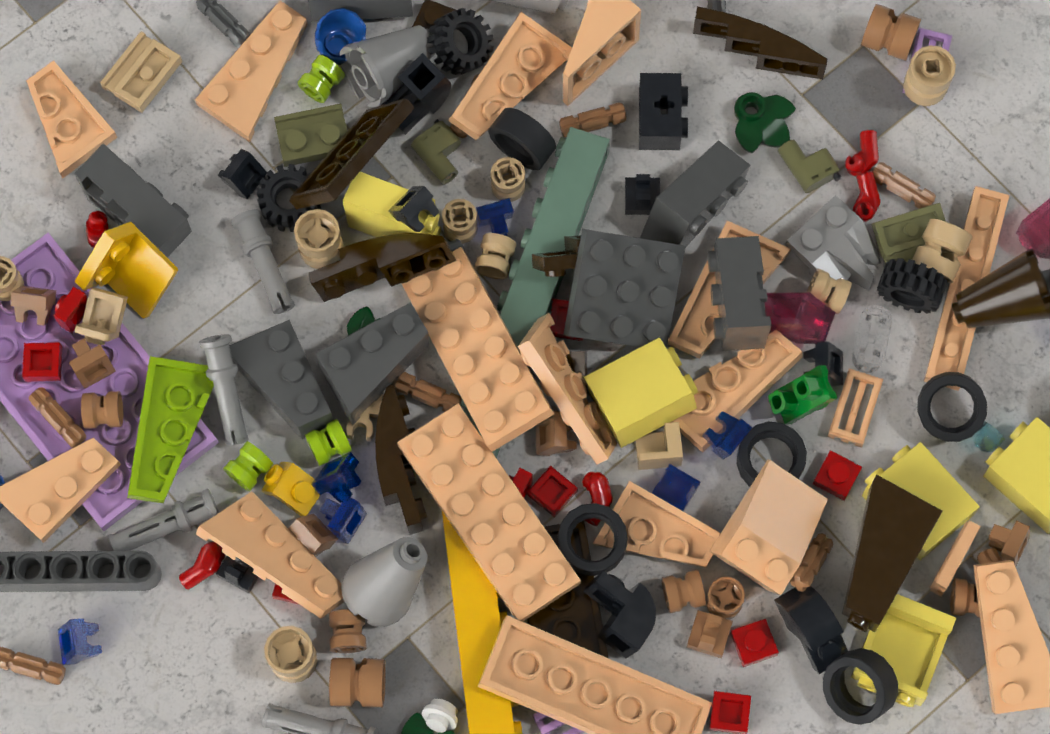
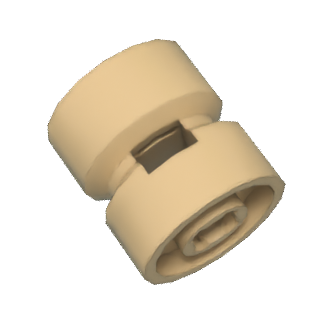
M932 45L922 47L915 52L904 78L903 88L906 96L912 102L922 106L935 105L943 100L955 74L956 64L953 56L942 47Z
M320 209L310 210L302 214L295 223L294 235L300 257L305 264L319 269L339 261L338 249L344 246L339 224L334 215Z
M930 219L922 236L925 245L917 247L912 260H915V264H927L926 268L928 269L935 268L937 273L944 275V279H947L948 283H953L961 265L958 261V256L966 254L973 237L964 229L951 223Z
M283 626L273 631L267 638L264 647L265 658L274 674L282 681L289 683L302 682L315 671L318 662L317 652L308 634L301 628Z

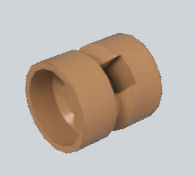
M875 4L861 46L878 52L885 48L888 55L906 61L921 19L905 13L898 17L895 16L894 9Z
M332 658L329 677L330 706L352 707L355 701H359L362 707H383L386 683L385 659L364 658L360 664H356L353 658Z

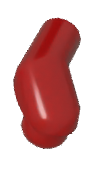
M874 130L860 132L861 150L854 154L853 157L849 155L846 158L845 168L850 175L856 176L868 172L878 163L877 132Z
M873 171L856 175L860 193L854 203L853 212L863 222H867L874 217L881 203Z
M101 211L91 212L86 221L87 239L92 248H95L104 231L109 230L108 217Z
M592 471L586 473L582 484L590 493L592 499L590 504L597 503L610 507L613 497L608 478L601 472L595 473ZM593 518L585 519L584 521L597 527L601 520Z
M214 541L208 542L201 547L194 565L179 575L181 584L187 590H190L219 570L221 562L226 555L222 552L223 547Z

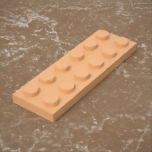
M459 247L453 251L456 261L401 284L426 327L432 343L487 447L493 452L554 415V412L531 370L522 360L520 350L462 247Z
M459 403L397 442L398 447L515 619L522 622L581 584L580 578L495 455L487 447L485 441Z
M508 615L504 618L478 684L480 688L588 734H702L712 706V702Z

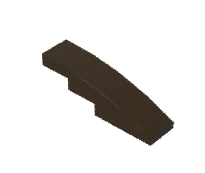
M697 6L693 34L726 39L724 49L726 52L757 56L756 69L823 80L828 59L800 41L755 21L734 14Z

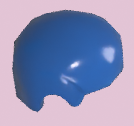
M345 8L327 12L319 20L315 31L317 51L320 55L329 58L337 65L347 61L345 54L340 56V51L344 46L366 39V25L356 12Z

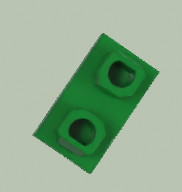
M826 365L817 366L768 395L773 413L781 415L784 424H793L814 411L824 409L829 403L838 399L836 392L828 381Z

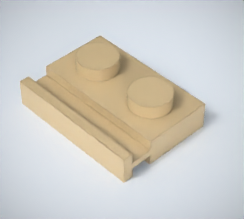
M141 31L100 84L103 89L109 90L117 98L143 113L183 61L179 54L155 39H150Z

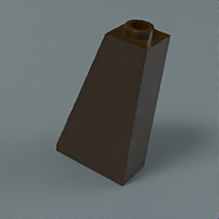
M879 475L875 476L868 491L842 614L848 617L847 622L850 625L864 632H867L868 629L875 632L942 513V510Z

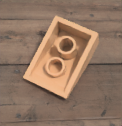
M588 0L587 8L563 72V102L567 106L639 41L641 9L631 0Z
M768 459L709 552L767 591L781 595L803 560L828 499Z

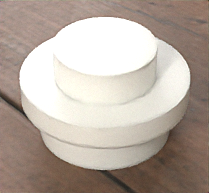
M433 699L422 711V716L427 726L436 732L443 733L448 730H454L458 724V709L446 700Z

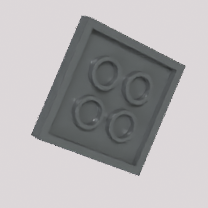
M582 228L563 334L570 337L642 347L660 337L667 348L686 246Z

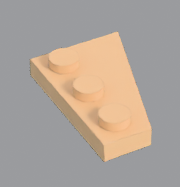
M91 438L0 486V503L44 543L121 464L97 440Z
M628 482L613 508V511L621 517L626 526L628 540L626 552L707 568L714 556L709 551L721 533L633 482ZM604 523L593 544L613 549L614 533L610 526Z

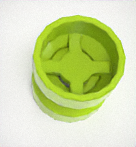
M318 55L311 64V71L304 73L297 83L300 89L310 98L319 103H324L331 95L330 89L338 85L345 77V74L335 62L323 55Z
M338 419L327 423L326 428L321 431L312 430L304 434L319 466L328 463L331 457L336 454L344 455L352 451ZM326 436H329L334 446L333 448H331Z
M247 441L240 448V455L235 460H230L223 470L238 485L250 492L257 484V477L261 473H267L274 464L259 448Z

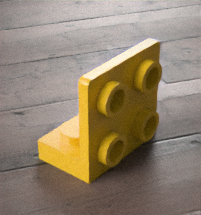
M128 222L104 231L74 282L83 291L97 285L102 287L108 284L117 294L127 296V304L144 319L151 315L177 274L178 268L132 222Z

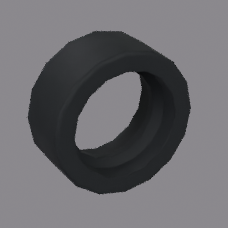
M505 108L488 131L491 140L506 156L517 159L525 168L531 170H540L557 147L554 138L538 121L515 108Z
M944 372L932 377L922 387L918 396L917 412L923 427L933 437L945 442H960L972 437L982 428L987 416V400L981 387L971 377L959 372ZM947 386H958L965 389L971 395L974 403L971 418L964 425L956 428H947L940 425L931 413V401L934 394Z
M768 421L755 425L745 433L739 444L736 464L741 478L749 487L759 474L752 467L750 461L751 450L757 442L765 438L779 439L787 444L793 456L792 465L788 472L796 478H800L806 465L807 451L803 439L793 428L783 423Z
M597 503L583 504L571 510L562 520L558 532L559 549L577 573L588 576H596L602 571L607 573L616 568L624 558L628 541L626 526L621 517L608 506ZM595 518L602 520L610 526L614 533L613 549L601 560L589 561L582 559L572 548L571 535L573 529L585 519Z
M859 648L846 652L827 666L823 676V693L827 704L837 716L849 723L862 725L873 722L893 707L898 696V681L893 668L884 657L873 650ZM852 666L861 669L873 681L876 689L875 704L872 706L862 705L850 695L845 684L844 674L848 667Z

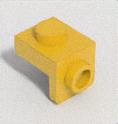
M280 462L273 465L265 475L264 482L266 484L261 491L266 495L274 496L303 517L308 515L326 487L294 463Z

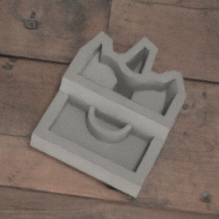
M836 195L786 241L785 245L810 268L809 274L812 277L819 268L828 272L831 278L836 280L843 278L868 291L874 281V275L866 264L876 266L881 263L877 247L863 220Z

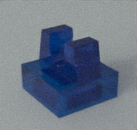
M510 198L476 207L479 227L490 225L492 233L508 237L507 233L509 231L505 220L513 218L514 213Z
M721 411L715 419L722 424L723 432L717 434L711 428H708L702 436L711 445L712 451L721 459H725L734 452L752 427L740 418L738 420Z
M352 452L342 455L326 463L311 485L319 495L328 492L339 503L346 501L353 495L350 490L359 486L362 482L355 471L359 461Z
M669 464L652 494L684 512L701 482Z
M347 495L341 504L326 498L319 509L321 513L326 515L325 518L329 521L328 527L339 540L349 544L367 515L359 501Z
M84 618L70 619L58 629L62 665L77 664L80 661L96 657L102 653L101 645L93 646L87 642V635L92 636L99 632L98 624L85 622Z

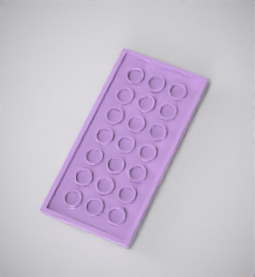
M49 233L11 259L22 275L24 286L56 290V304L64 294L68 295L73 286L84 292L87 297L89 295L90 289L83 291L74 282L80 271ZM11 300L0 301L1 403L47 461L72 449V447L29 401V396L40 387L45 388L53 400H56L73 419L75 424H78L86 434L84 442L94 438L121 464L82 504L100 528L105 531L143 502V500L130 499L127 496L150 356L122 323L119 337L105 342V345H101L116 372L84 389L69 362L78 357L72 345L82 340L85 335L75 333V331L71 334L59 326L53 316L56 304L52 306L48 323L42 326L37 325V314L32 310H28V317L25 322H16L14 307L10 306ZM60 342L63 347L61 381L25 382L22 378L24 343ZM87 342L90 349L98 346L97 344ZM120 391L124 410L122 427L110 428L107 424H101L94 429H85L81 416L82 394L96 393L98 396H105L108 392ZM201 419L197 424L176 475L219 443Z

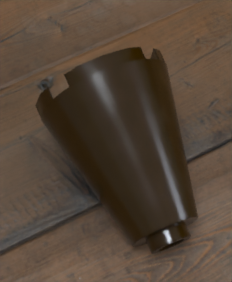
M1033 248L1021 253L956 294L958 302L953 303L952 308L959 324L965 322L967 328L1050 319V292L1044 275L1038 267L1039 262Z

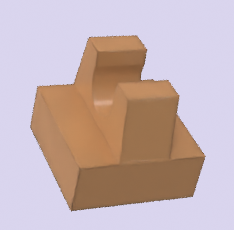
M21 286L11 292L10 306L14 307L16 322H25L28 317V310H32L37 314V325L44 326L48 323L52 306L56 304V290Z
M84 338L72 345L78 357L71 360L69 364L84 389L116 372L101 345L90 349Z
M553 411L554 415L535 426L536 455L550 456L577 449L576 441L567 440V432L573 429L565 424L560 412Z
M315 514L297 518L288 528L315 557L323 551L330 549L338 540Z
M1016 521L1012 530L994 524L988 537L990 539L989 546L1001 552V561L1011 560L1016 567L1030 539V526Z
M697 610L686 648L722 659L733 621Z

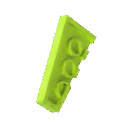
M150 356L127 498L164 504L214 387L213 381H210L206 376V370L209 369L208 365Z

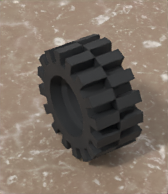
M465 8L454 10L436 19L433 22L435 25L430 27L429 32L433 35L427 37V43H432L434 47L428 50L430 55L436 53L437 58L433 60L436 65L444 63L441 68L443 71L451 70L453 75L459 73L462 75L483 66L489 60L490 56L488 54L493 52L494 46L488 45V43L494 41L493 35H487L486 33L487 30L491 29L489 24H481L484 18L481 15L474 17L476 11L471 9L466 11ZM454 30H459L465 36L468 44L466 54L460 52L456 47L453 39Z
M289 164L288 170H284L283 165L277 166V173L274 174L272 170H269L266 173L268 179L266 180L262 177L260 180L261 188H257V201L263 218L267 219L271 227L277 225L278 230L282 232L285 231V227H289L290 232H294L295 223L299 217L310 210H321V205L318 204L297 210L295 208L284 209L280 207L276 202L279 192L286 188L298 189L311 174V172L307 174L306 168L300 166L299 170H296L295 164Z
M898 258L897 261L891 259L885 264L877 291L879 296H884L883 299L887 302L892 301V305L896 307L899 305L903 306V309L907 311L913 309L915 313H921V311L931 313V311L936 312L939 309L947 285V279H944L942 273H937L935 268H926L927 264H915V260L910 259L906 262L903 258Z

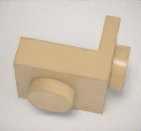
M95 287L91 288L83 321L76 325L75 333L85 335L84 339L87 342L97 345H105V342L118 338L128 297Z

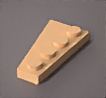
M280 0L196 97L197 106L250 142L255 133L254 128L268 106L267 102L274 87L277 88L282 78L281 73L287 61H290L308 25L307 19Z
M520 12L448 121L473 139H479L489 130L505 108H514L564 64L569 58L572 47L523 12Z
M726 221L719 238L759 236L764 270L762 281L764 284L790 254L791 249L730 221ZM708 260L668 339V345L699 359L716 340L713 322L714 318H719L718 305L712 306L711 284H716L715 272H709Z
M547 313L537 319L517 347L520 350L524 363L531 367L540 379V385L544 393L552 397L560 409L562 420L566 425L571 426L578 436L582 450L587 455H590L596 465L609 459L617 442L596 402H588L586 398L587 384L580 372L575 373L571 370L566 355L570 352L564 340L557 343L550 329V326L555 323L550 313Z
M776 329L769 333L765 349L740 350L737 352V356L723 364L721 362L708 369L709 372L695 379L694 383L698 390V393L694 395L697 409L672 422H679L680 433L703 453L803 358L802 351Z
M252 491L198 527L197 536L205 541L211 539L223 547L222 552L233 560L239 558L254 568L252 573L264 581L269 579L282 587L283 594L320 619L344 603L340 581Z
M1005 560L973 565L992 712L1001 714L1050 707V654L1014 562Z

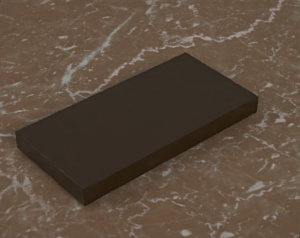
M402 99L367 109L290 197L289 202L295 209L335 201L412 112L414 106L410 101Z
M582 521L573 529L571 545L578 556L591 561L585 522ZM561 524L544 526L559 548L558 532ZM575 571L581 580V584L529 617L527 623L609 659L606 643L597 637L603 628L599 603L583 592L594 576L580 574Z

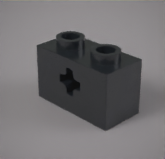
M640 73L639 150L680 151L681 138H688V117H682V107L688 106V86H682L681 73ZM660 109H666V114H661Z

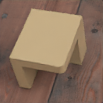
M679 422L665 423L664 431L651 432L635 441L638 470L679 467L682 465L683 451Z

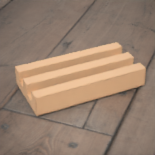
M849 368L827 437L833 439L837 437L846 443L850 441L855 443V446L862 448L883 379ZM856 379L860 382L845 430H842L838 426L852 381ZM869 383L873 385L859 433L854 434L851 432L866 384Z
M970 520L966 521L929 587L931 588L930 591L942 597L981 526Z

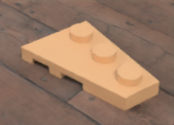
M54 60L26 80L62 178L87 161L102 144L107 146L117 138L115 131Z

